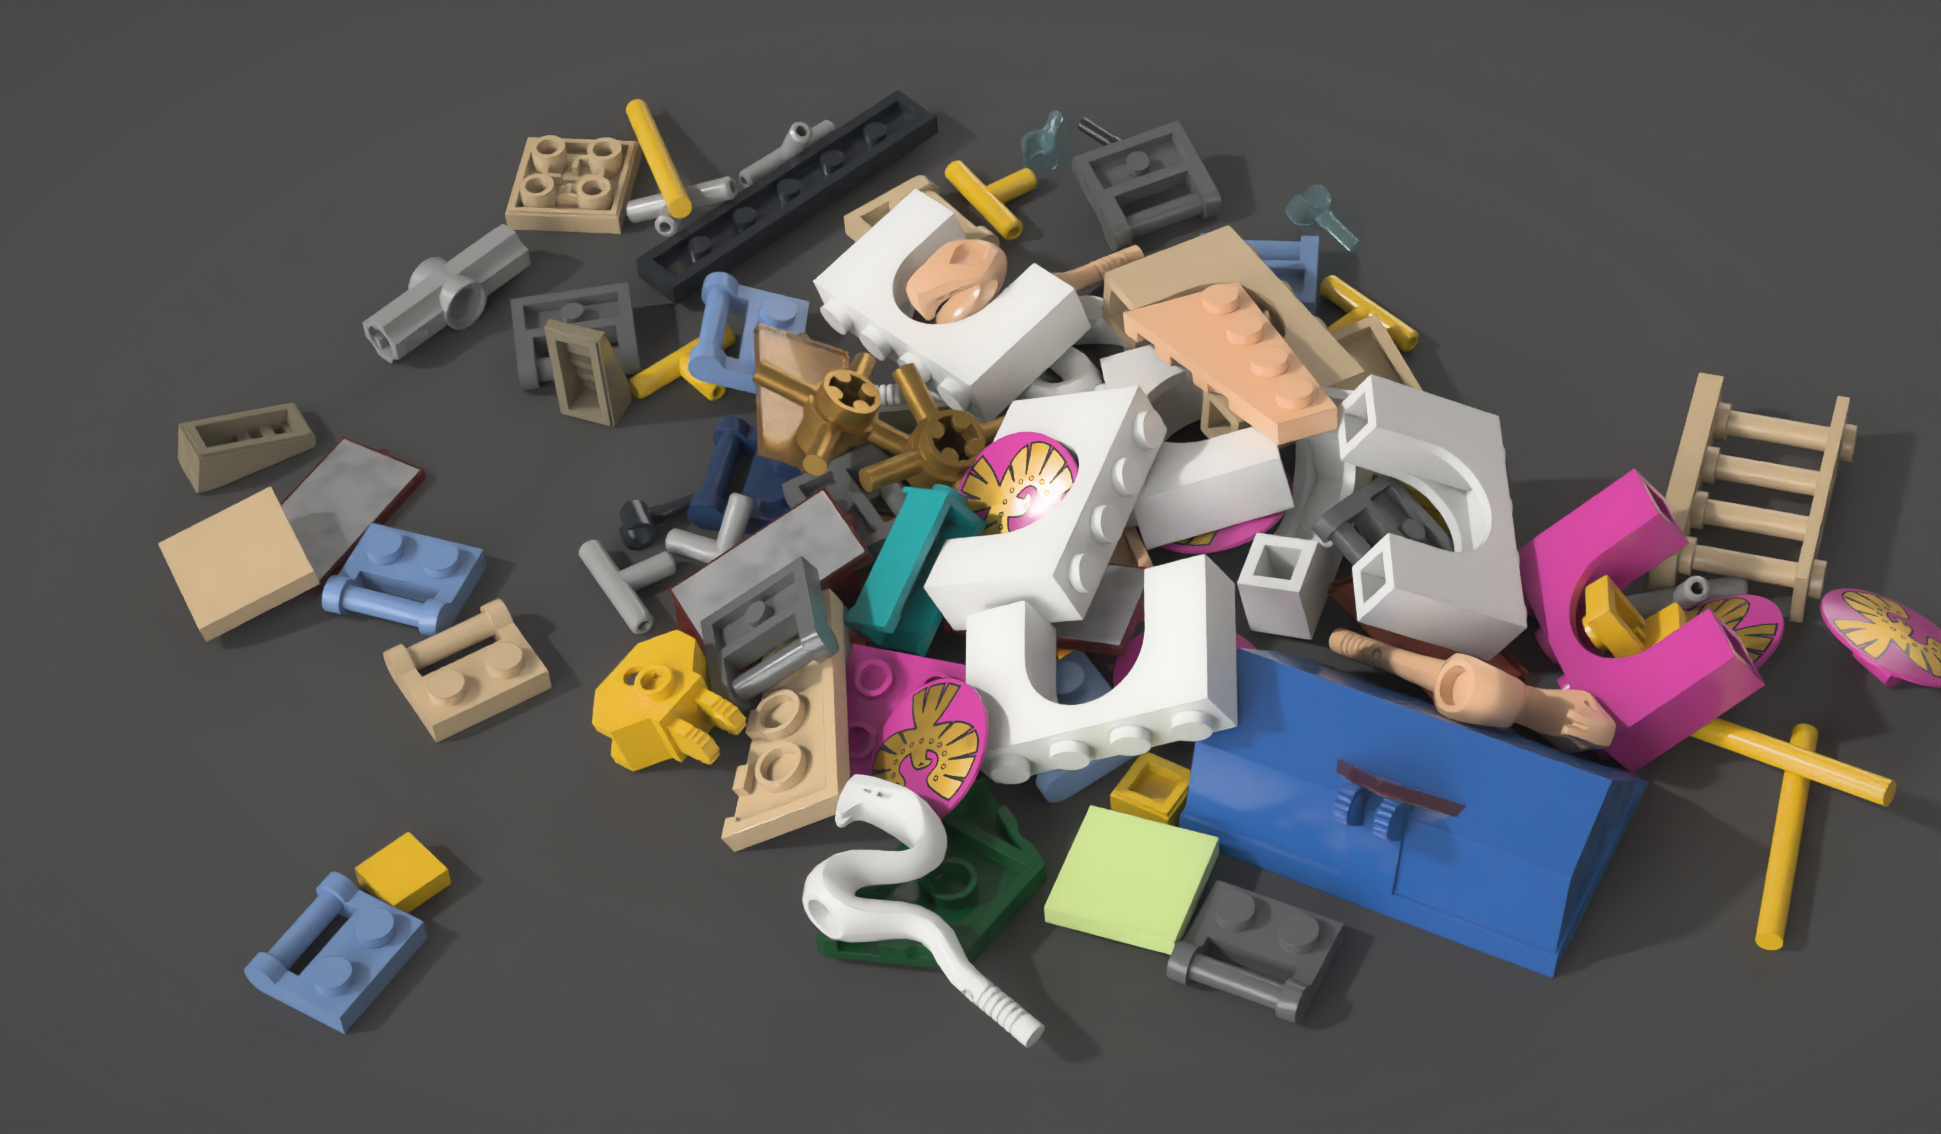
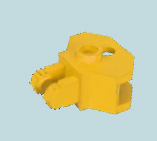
M674 630L638 643L595 690L592 724L598 732L612 739L611 756L614 761L633 772L671 758L682 763L687 756L711 765L720 755V747L708 735L709 731L716 726L724 731H728L729 734L738 735L747 725L746 717H744L738 707H735L732 702L730 703L727 699L724 700L721 696L711 691L707 660L695 638L679 630ZM638 673L634 680V685H627L628 679Z

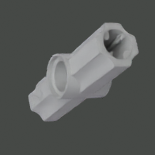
M501 224L449 261L441 257H431L424 260L413 272L408 290L362 322L366 338L373 344L378 355L392 364L447 325L455 330H463L471 326L484 311L487 296L531 265L528 249L520 241L514 230L505 224Z

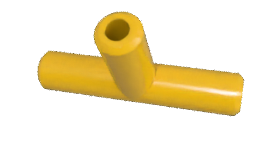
M957 160L947 166L945 177L1006 240L1016 239L1023 230L1022 222L1004 203L1036 188L1037 178L1031 169L1023 168L986 186L962 161Z
M1330 275L1322 281L1320 294L1347 312L1346 315L1327 327L1329 333L1377 314L1397 348L1403 352H1408L1417 345L1419 340L1417 331L1336 275Z
M727 324L722 350L733 345L736 339L734 331ZM699 337L629 380L631 392L639 399H644L680 376L710 401L721 398L726 391V387L700 381L689 373L688 362L690 352L693 347L698 345Z

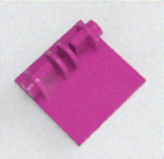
M852 644L846 666L850 776L855 774L868 775L870 760L877 738L890 715L908 695L919 687L938 679L950 678L966 683V665Z

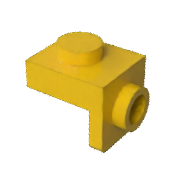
M1608 575L1585 587L1586 616L1582 619L1584 629L1592 643L1600 651L1609 649L1615 658L1629 657L1643 652L1686 624L1685 611L1677 602L1672 603L1644 620Z

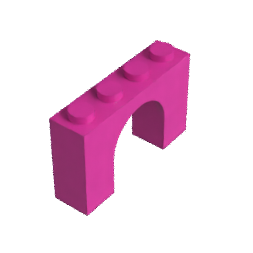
M1636 469L1628 472L1517 550L1520 557L1519 570L1524 604L1527 613L1532 617H1536L1541 628L1534 632L1539 645L1555 664H1560L1564 675L1557 679L1561 690H1581L1590 693L1612 717L1616 724V729L1610 746L1593 751L1602 760L1612 756L1624 768L1633 773L1765 686L1741 638L1710 608L1652 647L1629 657L1605 658L1602 655V651L1588 637L1582 622L1583 617L1586 616V586L1608 575L1622 592L1633 581L1689 544L1666 499Z

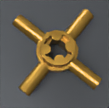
M866 352L858 353L848 370L837 369L830 371L823 378L822 382H818L815 385L762 359L752 381L803 407L802 412L804 416L796 430V440L799 447L806 454L803 460V467L809 474L814 476L823 475L832 460L856 450L859 445L864 444L866 441L895 456L906 452L910 435L878 419L879 414L877 411L881 404V396L878 389L870 381L877 367L876 359L871 354Z
M915 363L903 365L895 370L892 375L918 425L908 439L905 453L860 469L859 479L861 485L866 492L870 493L907 479L910 485L915 488L932 489L933 485L941 484L958 491L967 469L976 462V457L993 443L1006 415L979 425L975 418L964 411L955 409L939 411ZM936 447L942 449V452L940 453Z

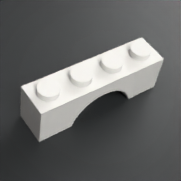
M1322 387L1337 407L1353 392V390ZM1337 429L1295 440L1296 460L1292 498L1295 508L1286 511L1280 526L1273 535L1256 533L1237 582L1251 631L1312 640L1343 554L1331 541L1323 543L1311 528L1331 507L1369 484L1374 474V471L1341 461Z

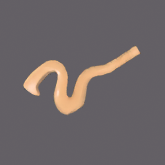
M960 239L947 242L910 278L906 287L908 298L914 308L928 321L935 317L938 306L949 299L936 315L934 324H947L963 320L976 314L994 300L1006 277L1007 257L999 246L988 241ZM1133 245L1074 270L1051 274L1075 288L1076 292H1080L1103 283L1105 272L1144 258V254L1140 247Z
M1345 628L1335 629L1329 638V647L1333 652L1391 673L1434 693L1436 709L1445 717L1465 723L1501 728L1510 727L1513 723H1517L1530 728L1560 750L1568 753L1607 748L1614 737L1616 729L1614 720L1600 706L1597 700L1586 691L1541 689L1527 686L1524 682L1506 672L1466 654L1457 653L1447 660L1436 659L1391 646Z

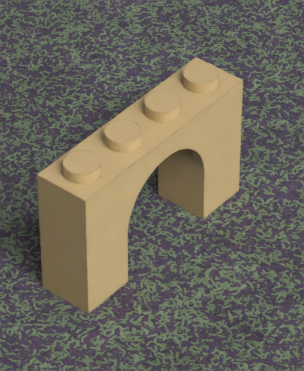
M1229 225L1105 272L1102 318L1130 350L1152 343L1147 339L1137 343L1125 334L1124 312L1198 293L1215 284L1239 282L1320 386L1354 391L1366 379L1365 370L1359 359L1355 355L1348 353L1329 333L1323 320L1311 314L1297 299L1290 285L1286 281L1280 280L1262 261L1258 251L1252 245L1246 244ZM1205 391L1203 392L1200 429L1208 439L1252 427L1229 410L1228 398L1223 394L1215 392L1207 394ZM1296 441L1288 442L1281 445L1277 444L1278 449L1296 443Z

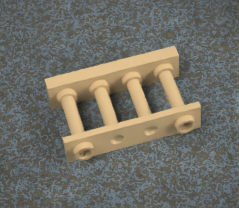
M1699 372L1665 497L1689 544L1649 570L1647 592L1676 587L1679 574L1691 576L1692 570L1793 588L1789 621L1802 623L1808 597L1821 599L1827 561L1817 558L1839 462L1852 463L1855 451L1858 425L1847 423L1850 398L1837 396L1830 427L1733 411L1732 404L1721 402L1724 376ZM1727 435L1823 451L1824 456L1820 471L1723 455L1721 454V448L1714 447L1713 443L1715 439L1726 441ZM1716 479L1810 495L1814 496L1810 515L1804 516L1709 499V492L1701 491L1703 483L1714 485ZM1704 524L1803 541L1799 562L1698 545V538L1690 537L1689 535L1691 528L1703 530Z

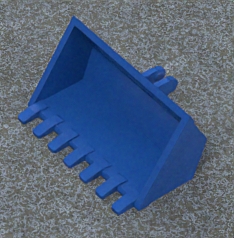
M1237 648L1238 727L1213 732L1210 737L1195 741L1187 804L1180 815L1179 828L1219 837L1220 854L1553 978L1640 803L1649 781L1641 779L1640 775L1618 767H1607L1587 760V756L1582 754L1568 753L1559 748H1553L1536 742L1533 737L1514 730L1465 723L1445 717L1438 712L1436 706L1430 704L1431 701L1409 693H1400L1379 686L1378 682L1358 675L1344 674L1328 668L1329 665L1307 657L1293 656L1276 650ZM1341 775L1357 780V782L1367 786L1376 787L1397 796L1394 797L1404 801L1416 802L1448 815L1378 795Z

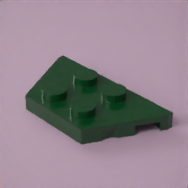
M979 770L974 783L964 798L950 813L941 819L947 835V849L944 860L937 868L922 878L913 881L867 886L855 892V896L860 898L901 901L919 905L936 913L954 930L971 964L978 959L1047 881L1045 861L1032 842L1020 835L1017 820L1006 805L1001 807L988 788L987 776L981 770ZM901 842L894 851H903L910 848ZM821 931L816 935L818 952L826 957L940 968L932 952L918 941L890 939L850 943L831 939Z

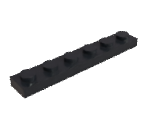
M898 89L736 194L734 199L725 201L637 258L638 276L677 305L701 289L706 276L709 274L727 272L937 134V115Z

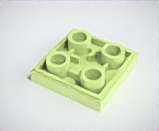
M1090 805L1044 906L1045 922L1171 955L1174 946L1185 935L1218 857L1219 837Z

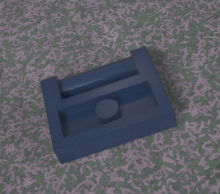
M736 416L720 418L716 424L712 439L716 447L702 489L693 495L687 516L690 522L701 529L720 531L728 501L724 498L738 456H752L754 458L742 495L751 497L754 500L745 534L755 535L792 511L785 500L782 484L806 473V470L796 465L760 455L759 427L750 426L745 420Z

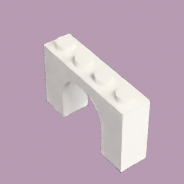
M915 188L813 281L824 302L820 311L825 320L837 332L845 335L850 331L859 337L865 348L877 359L883 361L888 357L896 362L899 367L908 363H915L924 383L936 389L941 398L952 409L964 412L967 410L983 422H988L1000 414L1090 330L1091 326L1075 288L1035 263L990 304L970 317L947 324H926L913 320L912 316L915 308L906 292L908 281L941 246L947 242L966 239L955 213Z
M1154 344L1100 359L1105 383L1096 385L1094 387L1095 391L1139 385L1155 411L1161 416L1167 428L1163 443L1158 450L1142 490L1126 522L1127 529L1139 526L1146 550L1295 508L1277 444L1253 426L1198 442H1165L1179 429L1201 419L1204 391L1193 383V376L1190 370L1180 363L1170 367L1155 356Z
M1370 374L1337 407V430L1341 461L1399 479L1420 491L1434 504L1446 521L1453 538L1455 552L1388 533L1352 566L1357 621L1490 661L1527 628V609L1523 600L1519 570L1520 557L1516 547L1512 517L1513 504L1509 495L1505 465L1506 452L1502 442L1499 416Z
M1139 385L1012 401L993 442L1018 432L1044 434L1058 441L1070 452L1079 468L1078 474L1071 489L1061 502L1045 516L1026 527L1003 534L946 539L923 588L954 631L967 630V615L1024 600L1049 623L1084 619L1167 432L1161 416L1155 411Z
M1206 554L1144 569L1145 632L1138 659L1128 675L1114 689L1098 699L1078 705H1061L1058 703L1056 694V628L1026 600L967 615L966 683L980 694L987 710L989 722L988 744L980 770L995 783L1019 784L1027 781L1031 775L1056 769L1078 770L1088 766L1090 761L1116 755H1141L1148 752L1153 746L1179 740L1200 741L1210 737L1213 732L1238 727L1235 583Z

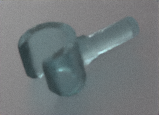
M1052 111L1049 114L1043 129L1029 131L1021 139L1024 166H1029L1030 159L1037 154H1045L1046 169H1054L1057 166L1055 136L1063 120V115L1059 111Z
M1310 185L1302 195L1295 194L1286 205V213L1293 223L1307 227L1316 221L1322 228L1325 227L1349 252H1353L1360 245V241L1328 209L1331 203V196L1328 189L1323 185Z

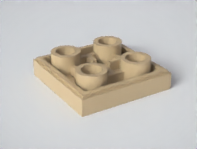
M554 135L542 136L540 138L528 137L505 212L507 226L512 230L621 234L627 213L626 206L631 198L641 160L639 141H619L610 137L598 138L596 140L564 139Z
M271 486L158 543L196 625L206 642L321 584Z

